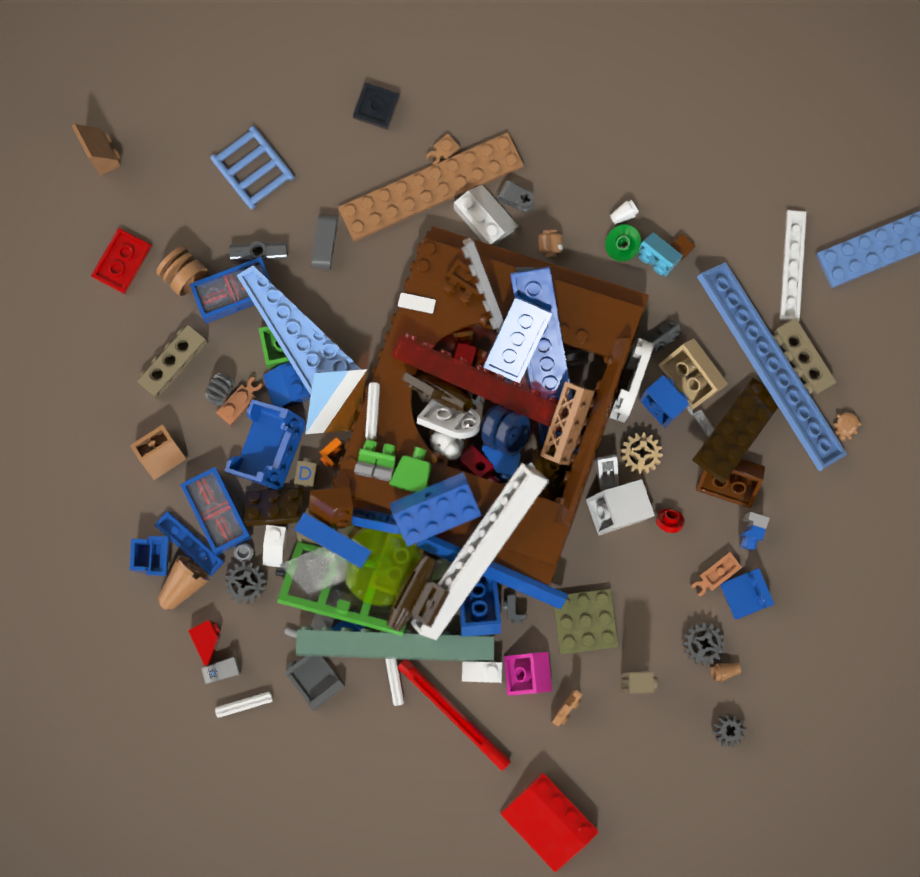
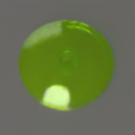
M368 529L357 535L353 541L370 550L371 554L362 569L343 558L342 571L344 580L350 591L363 602L375 606L393 605L408 573L420 559V555L415 544L407 546L401 533L395 534Z

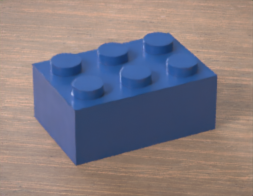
M662 375L644 392L639 401L666 428L688 407L689 403L687 401L689 399L683 392L679 393L674 387L675 383L669 377L665 378Z
M481 576L459 607L461 637L501 634L502 623L496 581Z

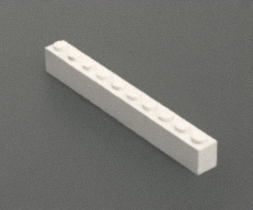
M523 463L520 465L438 583L439 586L450 593L432 627L424 625L415 618L412 620L411 624L420 635L434 640L438 639L548 482L538 470Z

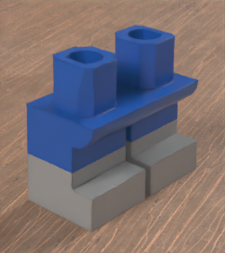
M749 512L743 518V522L748 523L745 532L740 533L739 537H742L740 548L752 551L756 549L757 542L763 540L769 517Z

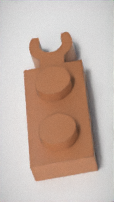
M254 377L248 380L246 388L241 384L216 412L230 426L249 407L251 400L256 399L253 393L259 392L263 388L261 383L257 387L252 386V383L256 380Z
M729 552L699 575L702 581L693 583L691 589L699 586L701 592L697 596L700 597L705 594L707 587L710 591H713L741 569L742 566Z

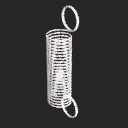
M688 406V407H687L688 411L690 412L691 415H694L693 412H692V410H691L690 407ZM702 410L697 411L698 413H701V420L705 421L704 424L706 426H709L708 429L710 430L709 433L711 434L714 430L713 427L710 425L711 423L709 422L705 414L702 412Z

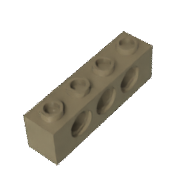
M796 318L773 332V338L778 346L781 345L785 357L789 362L791 361L794 371L803 380L804 387L809 394L814 397L836 383ZM789 339H794L797 342V346H791ZM799 355L806 356L807 362H801ZM810 370L816 372V374H817V378H816V379H813V378L810 377V375H809V371H810Z
M189 325L182 327L178 331L176 339L173 342L167 343L164 347L165 351L152 360L150 368L140 373L137 382L158 400L208 342ZM188 343V348L185 351H181L180 345ZM170 357L176 358L173 365H167V360ZM156 372H163V376L160 379H154Z
M654 672L621 673V693H654V689H657V676H654Z

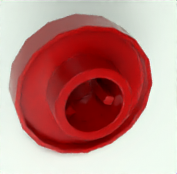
M662 509L656 517L657 526L667 533L680 532L685 523L684 516L673 509Z

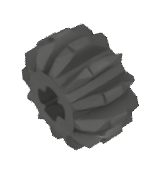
M217 373L208 385L205 398L214 405H223L231 394L234 380L225 373Z
M725 714V721L722 717H718L717 719L720 724L713 723V726L717 727L718 730L712 731V734H719L715 741L719 742L722 740L721 746L725 747L728 743L729 747L733 748L734 742L737 745L741 744L738 737L745 739L746 736L740 733L741 731H746V727H740L743 724V720L736 722L737 715H733L730 720L729 714ZM726 727H732V728H733V729L731 730L732 735L726 734V732H727Z

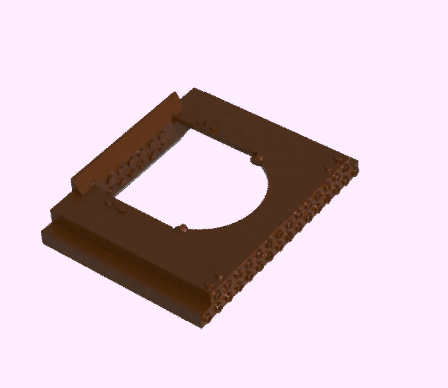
M432 226L431 231H427L423 242L419 243L417 247V259L412 261L410 267L411 275L410 278H406L403 288L406 294L435 299L433 313L399 307L397 313H394L391 318V330L386 332L384 338L386 344L384 349H380L378 366H374L371 374L372 382L379 383L380 385L376 440L371 441L377 442L375 452L378 453L383 452L384 444L395 446L396 464L394 472L403 455L412 457L415 447L427 450L424 461L432 465L429 487L464 473L478 504L481 516L434 535L463 549L506 486L447 466L448 458L438 452L433 453L419 435L414 422L412 388L408 387L409 383L402 378L405 372L416 375L428 353L440 341L452 333L474 325H481L483 328L493 330L492 326L486 323L492 317L490 311L486 312L482 301L485 300L483 293L479 298L473 295L467 307L461 304L459 299L466 290L463 287L457 285L451 296L444 293L445 290L443 288L450 280L447 278V273L456 261L459 260L468 267L471 265L470 259L465 258L462 247H464L463 240L468 237ZM472 239L486 276L490 280L489 284L504 321L515 299L510 274L516 272V267H534L537 269L550 266L563 344L604 356V362L607 364L602 380H598L595 389L597 397L596 399L592 398L589 406L590 417L586 416L583 424L584 435L580 434L577 441L576 449H578V452L572 455L570 462L572 470L566 473L564 479L566 487L562 498H557L553 502L537 496L492 560L499 565L551 586L617 396L649 295ZM368 384L365 389L364 403L361 402L358 409L359 418L352 425L351 439L348 438L345 444V456L340 458L338 464L340 470L338 475H334L331 485L333 488L350 486L353 509L361 508L393 515L390 503L411 495L413 492L392 487L389 481L375 479L374 476L370 478L357 475L354 472L360 449H363L366 440H368L365 437ZM438 458L443 459L444 463L438 462Z

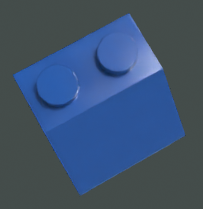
M290 362L280 365L263 375L272 405L287 408L310 400L311 397Z
M483 445L481 454L494 466L497 478L501 482L509 483L518 470L521 454L517 453L514 456H508L499 450Z

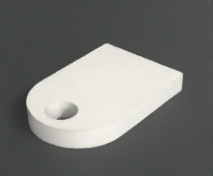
M431 400L417 417V424L454 438L464 439L474 436L479 431L480 416L473 409H470L467 413H461Z

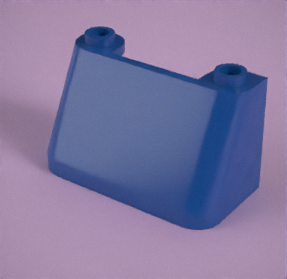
M252 399L247 408L248 418L253 421L240 457L234 455L228 459L225 472L279 490L285 483L305 430V420L288 409Z

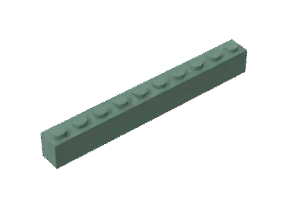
M304 626L301 627V630H297L296 656L494 661V637H489V635L461 637V632L458 635H450V632L443 631L438 639L434 640L420 634H411L410 630H405L403 636L381 630L380 633L372 632V629H360V632H352V628H341V631H333V628L321 627V630H313V627Z

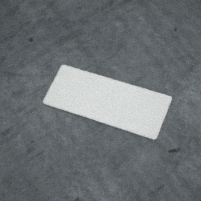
M401 293L398 306L433 313L436 300Z

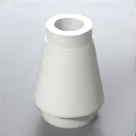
M630 200L629 202L625 201L610 217L616 225L636 217L635 215L639 212L633 201Z

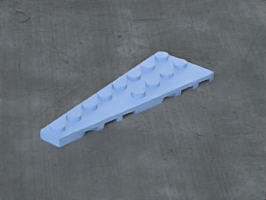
M254 266L237 275L310 395L314 373L362 370Z

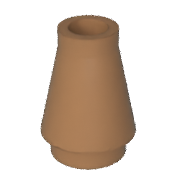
M738 662L715 663L714 666H711L710 672L713 681L721 683L737 674H741V667Z

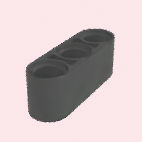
M318 215L311 267L331 270L338 217Z

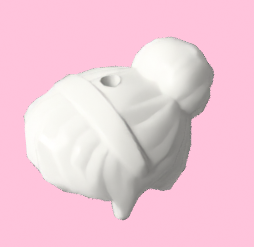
M435 431L429 439L433 452L445 455L450 460L459 458L465 445L463 439L454 438Z

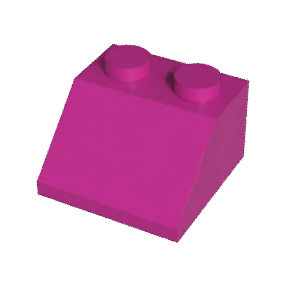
M548 652L504 656L508 696L552 692Z

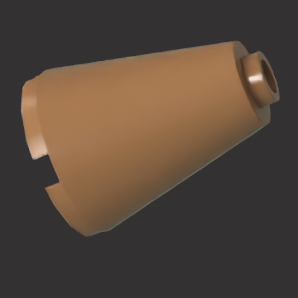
M179 555L175 560L158 596L160 601L158 604L165 610L175 609L210 580L208 578L209 575L197 563L191 564L187 562L189 558L183 555Z

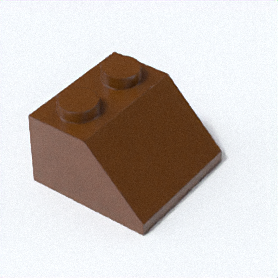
M350 486L310 491L309 514L331 528L343 529L351 526L353 503Z

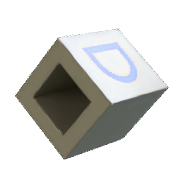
M303 458V461L297 462L294 480L296 486L315 489L318 464L314 463L315 460Z

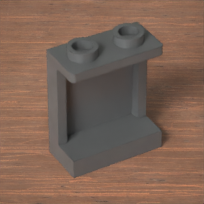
M302 656L303 658L299 662L294 660L286 666L287 671L284 674L288 676L307 701L309 707L314 711L345 687V685L322 656Z

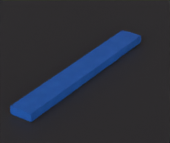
M435 536L419 541L417 544V548L452 563L462 550V548ZM493 561L482 575L558 609L562 608L568 596L567 593Z

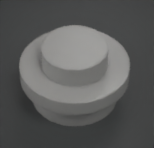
M247 543L237 545L234 550V556L240 562H248L254 555L253 548Z

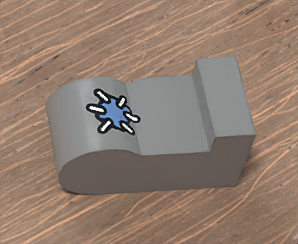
M236 657L201 669L205 684L241 675Z

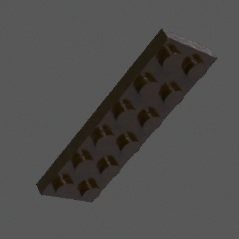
M755 378L749 381L692 459L693 462L721 483L728 479L778 409L776 402L763 384Z

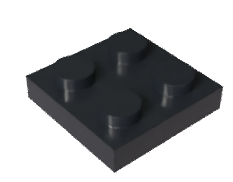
M365 82L353 113V119L388 130L400 94Z

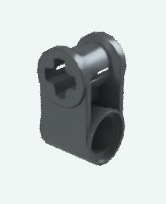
M505 181L497 196V199L502 203L522 212H529L534 205L533 194L511 181Z

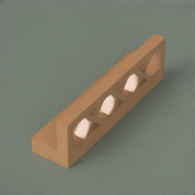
M565 382L540 456L558 464H570L595 391ZM570 388L577 390L572 400H569L568 397ZM567 407L569 414L567 418L563 419L562 411ZM561 425L563 432L557 438L555 431ZM555 444L556 452L554 456L548 454L550 446Z

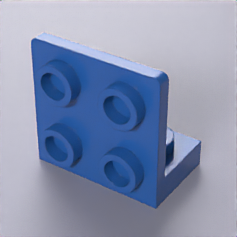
M759 568L720 584L735 620L775 605Z

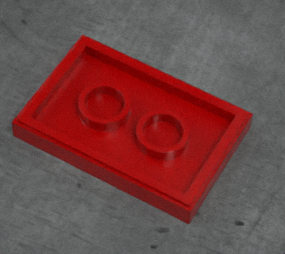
M118 228L91 277L125 295L150 252L152 245Z

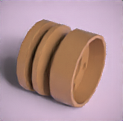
M180 246L168 254L156 271V274L163 278L166 284L171 283L170 288L179 297H184L192 292L190 284L204 279L208 271L199 260L193 261V254L188 253L189 251L185 246Z

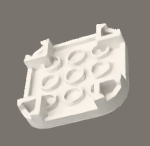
M638 339L626 367L633 370L626 391L621 390L618 400L614 402L609 418L623 423L628 418L654 343Z

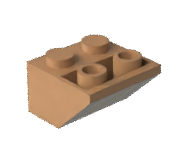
M163 424L130 445L154 481L187 460Z

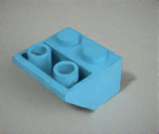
M654 232L641 243L640 251L638 252L639 259L645 264L649 263L654 267L653 270L657 274L664 275L665 277H667L683 256Z

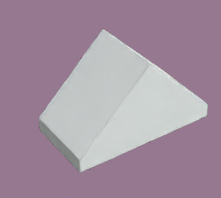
M610 455L597 458L595 466L600 490L619 486L617 456Z

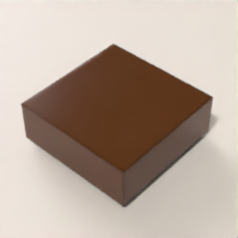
M683 234L670 245L683 255L681 261L695 248V245Z

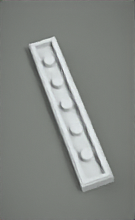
M787 210L779 321H791L794 318L798 322L800 321L806 227L805 211Z

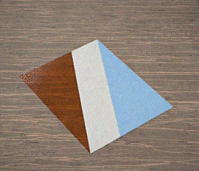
M367 369L314 373L305 434L349 431L352 429L354 421L358 420L360 415L358 409L363 398Z

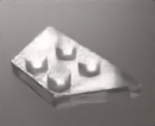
M320 547L284 562L280 566L307 594L312 595L346 581L348 561L325 547Z

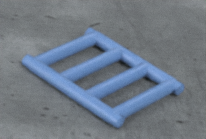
M254 125L249 128L248 133L217 156L214 154L210 157L215 166L251 210L256 207L255 204L285 181L288 179L291 181L295 178L290 169ZM255 137L260 146L230 169H227L222 161ZM266 151L272 160L239 184L233 175ZM277 165L283 174L250 198L244 189Z

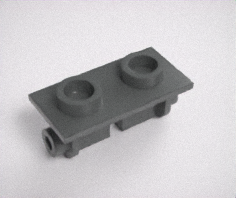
M674 320L668 321L658 329L661 335L654 331L644 338L645 341L654 343L651 356L656 352L662 351L666 345L676 341L682 335L680 324H676Z

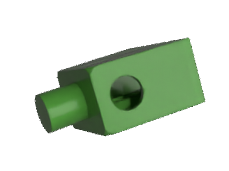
M415 447L412 457L403 455L389 484L392 487L413 493L429 487L432 465L424 461L427 450Z

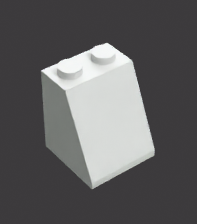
M642 479L604 490L586 499L598 536L655 516Z

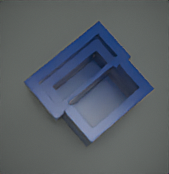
M148 536V540L131 539L130 571L147 573L146 575L167 576L169 537Z

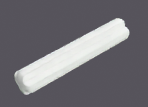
M375 382L369 383L365 434L368 440H376L380 385Z
M385 659L394 706L403 705L404 699L397 660Z
M266 692L216 707V716L223 717L273 701L271 692Z

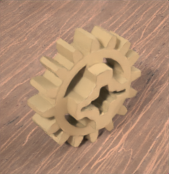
M645 432L642 433L641 437H639L638 433H635L634 439L629 436L627 438L629 443H623L626 449H621L620 453L625 454L621 461H627L625 468L628 466L632 467L630 472L636 469L639 475L642 470L648 474L649 468L654 471L656 469L654 464L659 465L661 463L657 458H662L663 454L658 453L662 446H656L658 439L652 441L653 435L647 438ZM639 441L636 448H630L632 444ZM647 443L653 448V450H650V448L647 446ZM640 449H642L643 453L646 454L643 456V458H641L640 454L637 453L640 451ZM630 457H633V458H634V460L636 461V464L632 462V460L630 459ZM647 459H653L650 464L644 466Z

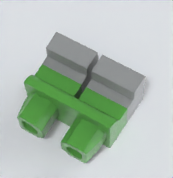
M366 440L363 449H360L358 462L354 469L355 474L370 478L374 476L375 479L390 482L396 464L395 446L384 444L383 452L378 453L375 452L377 442Z

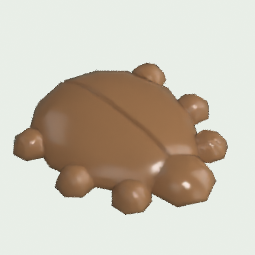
M846 412L837 415L838 420L834 423V427H837V430L834 432L835 435H839L838 438L841 441H845L846 438L851 440L853 438L852 434H858L857 429L858 426H861V421L853 413Z

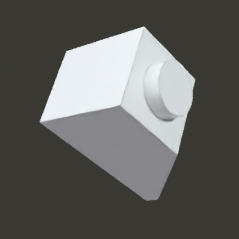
M266 525L263 544V565L282 568L288 533L286 527Z
M462 662V681L501 683L502 663Z

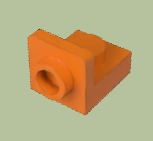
M337 437L319 452L322 456L320 460L326 467H336L329 457L331 455L335 457L342 450L340 448L342 442Z

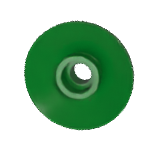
M630 225L615 227L609 232L605 241L607 254L618 262L633 259L640 251L641 235L637 229ZM628 242L627 247L623 248V244Z

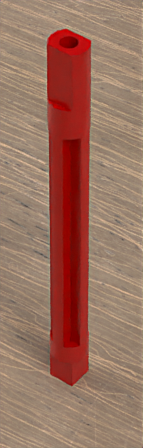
M404 659L397 666L501 771L507 768L512 761L481 733L408 659Z

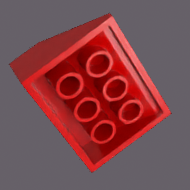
M543 772L500 813L554 872H557L599 833Z

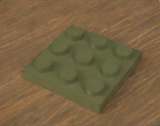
M611 589L568 594L561 609L554 607L560 654L618 647Z

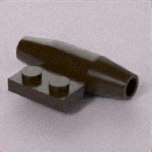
M419 368L416 375L405 372L402 378L409 383L408 387L420 391L423 396L438 402L444 407L461 413H467L472 408L473 401L466 394L434 373Z
M423 554L408 573L393 602L386 623L387 626L400 632L413 615V618L428 627H432L450 593L438 584L431 582L437 564L435 559Z

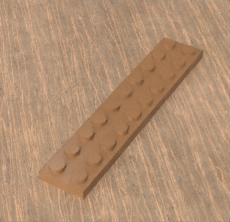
M506 133L339 206L338 210L353 242L460 196L473 188L485 185L523 168V163L509 134Z

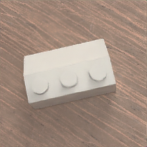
M483 185L467 191L454 202V210L484 243L496 246L519 227Z

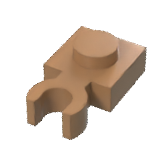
M447 134L434 145L436 151L429 152L426 155V159L429 160L431 157H435L436 160L432 163L433 166L440 163L441 158L446 160L460 150V147Z

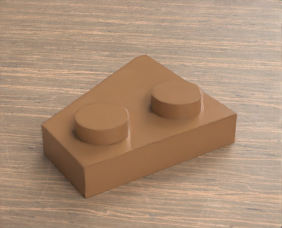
M573 690L551 722L557 727L560 724L564 725L570 717L568 713L572 708L574 710L577 708L583 694Z

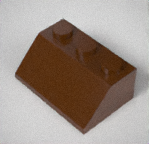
M741 459L724 483H721L702 468L696 491L751 509L764 480L765 466Z

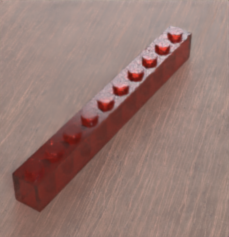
M405 333L404 336H399L391 357L523 414L549 427L551 426L558 400L549 396L546 400L540 397V392L531 388L528 392L522 389L523 385L518 382L512 381L510 384L504 381L505 377L500 374L494 373V376L486 373L488 369L477 365L474 368L468 365L470 361L459 357L456 360L451 357L452 353L441 349L438 352L433 349L434 345L423 341L420 344L415 341L416 337ZM567 407L562 411L563 419L568 417L569 411ZM561 425L556 428V430L563 432Z

